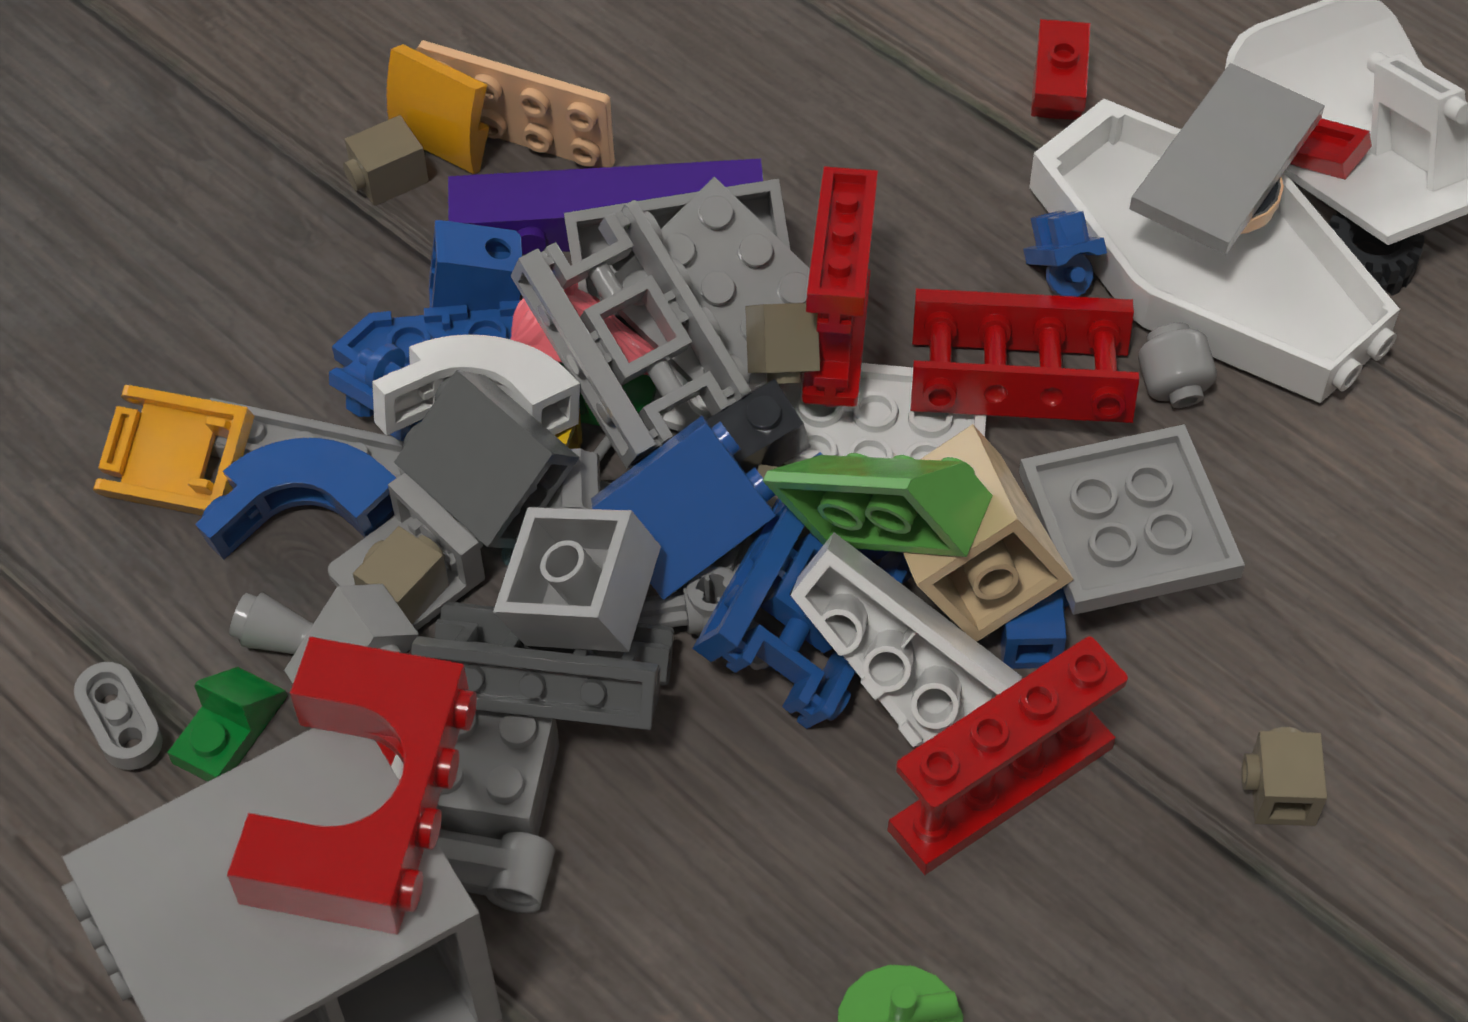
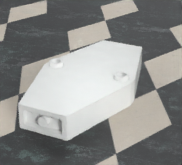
M1103 99L1034 152L1029 188L1049 213L1060 210L1066 211V213L1084 211L1089 237H1104L1107 249L1106 254L1084 256L1090 261L1093 271L1114 299H1133V320L1142 327L1153 331L1172 323H1186L1190 329H1195L1205 334L1212 357L1319 403L1337 388L1340 391H1345L1359 376L1362 366L1369 359L1380 360L1394 344L1397 334L1393 332V328L1400 308L1286 175H1281L1284 188L1278 209L1274 212L1273 218L1264 227L1246 234H1240L1228 253L1224 255L1129 209L1131 197L1181 129Z

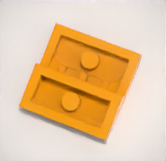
M404 44L392 48L387 76L388 119L401 115L424 150L472 174L480 172L489 130L488 125L480 122L487 84Z

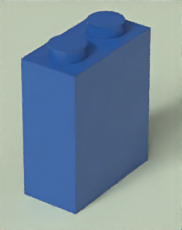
M700 416L591 498L593 509L632 510L661 546L650 584L663 600L776 516L767 502L775 494L763 482L764 478L755 467L748 473H745L733 457L741 448L721 421L711 428L703 416Z

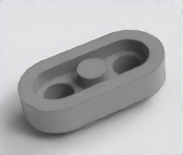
M115 662L97 663L84 670L75 683L74 696L107 761L114 767L123 770L139 769L151 763L161 750L163 743L162 733L129 670ZM108 695H117L115 700L107 704L100 703ZM141 739L139 744L130 748H124L128 741Z

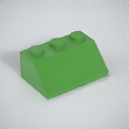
M849 453L847 456L818 455L768 470L763 479V482L822 545L835 532L857 549L967 557L993 496L977 478L974 469L969 464L952 457H945L940 461L919 460L905 455H896L893 458L867 457L859 453Z

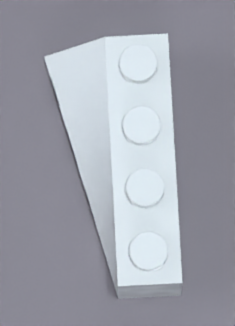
M833 532L796 580L791 597L837 654L844 656L860 676L861 684L874 700L878 699L898 723V729L912 747H919L1022 679L1021 675L835 532Z

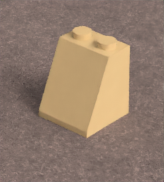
M972 424L920 459L940 461L945 457L960 459L974 469L977 478L993 495L967 557L903 552L916 585L954 623L977 642L1074 579L1004 459Z

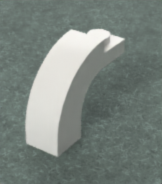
M454 335L420 342L409 347L410 365L372 381L374 423L385 435H389L422 420L434 404L435 394L439 386L447 378L453 376L456 370L486 375L554 435L579 423L580 383L568 370L549 355L534 347L511 339L487 335Z

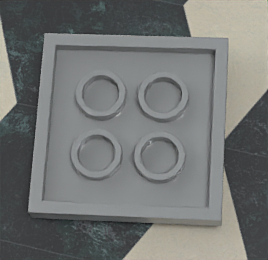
M714 177L661 228L663 236L661 242L671 259H678L686 268L692 284L690 290L701 308L707 307L715 316L721 331L719 337L730 356L734 354L739 357L748 371L745 306L806 303L810 268ZM635 255L615 273L623 289L648 276ZM642 299L617 312L654 349L667 343ZM691 346L685 352L667 361L688 382L706 373Z
M1185 424L1021 459L1019 474L1031 506L1074 579L1063 586L1073 615L1241 578L1245 564Z

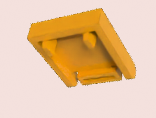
M124 385L121 397L132 404L142 405L143 408L140 413L136 409L116 406L98 469L107 475L122 479L121 482L97 478L93 491L109 498L202 516L207 506L213 500L227 495L233 490L223 470L244 455L254 420L253 413L248 407L133 385ZM219 436L227 438L216 480L213 483L210 480L204 479L215 438Z

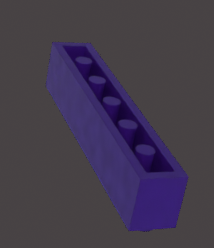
M761 159L448 176V221L515 230L521 235L522 254L524 255L536 249L543 252L547 246L555 242L562 252H570L564 213L629 203L633 200L642 201L698 192L714 177L725 187L763 181Z

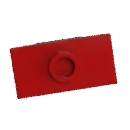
M1040 19L1033 78L1031 116L1077 120L1082 116V111H1085L1087 98L1091 23Z

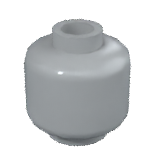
M1172 323L1151 331L1147 335V342L1139 350L1138 360L1148 394L1158 401H1171L1173 408H1184L1199 403L1204 399L1203 391L1213 385L1216 380L1217 370L1207 337L1198 330L1190 329L1186 323Z

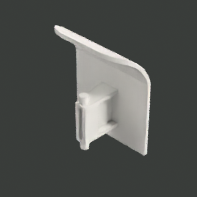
M1321 0L1255 24L1238 36L1228 52L1225 69L1232 63L1325 105L1322 114L1323 119L1370 131L1372 147L1346 180L1290 164L1283 172L1284 175L1387 245L1468 214V102H1466L1465 90L1423 66L1397 17L1381 1Z

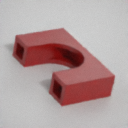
M309 636L290 691L300 726L364 737L382 743L394 751L404 763L400 781L393 794L379 809L361 820L345 825L319 826L248 813L227 872V877L239 905L398 935L405 911L414 912L420 900L423 872L418 870L424 849L433 850L437 843L442 814L441 810L436 808L442 788L451 790L455 783L459 767V750L455 749L460 730L469 731L472 726L476 711L477 694L475 691H469L465 667L462 663Z

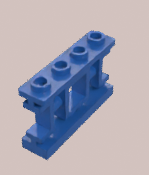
M777 498L772 507L776 516L764 524L758 531L692 649L710 662L722 656L728 661L726 667L734 673L750 665L755 656L759 657L794 683L782 707L791 714L796 711L799 712L800 715L796 722L807 729L825 719L832 721L843 711L851 696V692L847 690V687L853 675L857 673L844 656H839L835 650H833L823 670L798 653L805 640L822 653L833 648L790 595L803 568L809 564L823 545L811 533L796 542L805 525ZM857 549L872 562L882 558L879 567L901 584L911 578L912 573L903 552ZM759 607L785 625L779 638L760 624L747 631Z

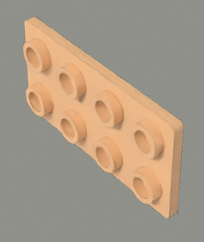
M423 40L420 42L416 51L487 84L480 122L489 126L487 137L509 141L528 147L536 152L552 154L575 161L586 167H613L615 159L610 97L607 94Z

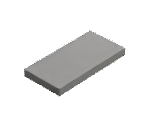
M1230 63L1133 194L1129 209L1226 255L1322 118L1325 105Z

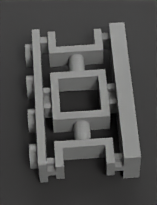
M636 200L625 204L620 212L616 214L612 212L603 218L599 230L608 243V247L570 266L555 242L547 246L543 252L536 249L518 258L511 274L512 280L565 368L580 383V393L626 469L673 437L661 415L700 395L713 416L751 393L748 385L750 378L745 365L736 355L732 354L730 356L719 337L721 331L715 316L707 307L701 308L690 290L692 284L686 268L678 259H671L661 242L663 236L658 222L650 212L646 211L643 213ZM632 250L648 276L623 289L611 270L610 265L627 257ZM590 277L603 300L585 309L581 317H579L564 289ZM642 299L667 343L629 363L603 319ZM691 346L706 373L682 386L667 361L685 352ZM647 372L662 397L643 407L638 414L622 386Z

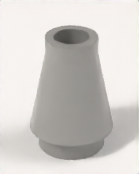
M263 592L258 596L245 593L234 612L229 635L239 639L241 647L295 654L314 623L309 622Z

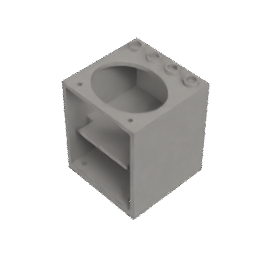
M312 728L62 857L73 881L61 887L76 917L81 923L94 950H96L122 1001H125L133 996L146 1022H497L502 1019L480 914L437 843L433 850L424 849L418 868V870L423 872L420 900L414 912L405 911L398 935L238 904L227 877V872L248 813L319 826L345 825L369 816L390 798L399 783L398 777L375 740Z

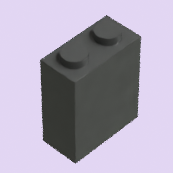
M456 370L453 376L447 378L439 386L435 394V402L423 420L407 433L404 439V448L394 463L487 547L514 549L528 507L545 508L580 457L486 375Z

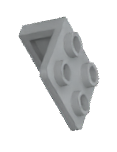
M404 472L388 484L395 516L332 561L328 566V574L336 587L355 585L352 573L363 563L368 550L376 542L385 540L398 526L417 538L420 535L430 538L440 547L445 555L444 562L449 586L413 623V627L417 631L440 614L441 608L446 602L457 601L485 580L480 551L483 543L464 525L454 519L443 506Z

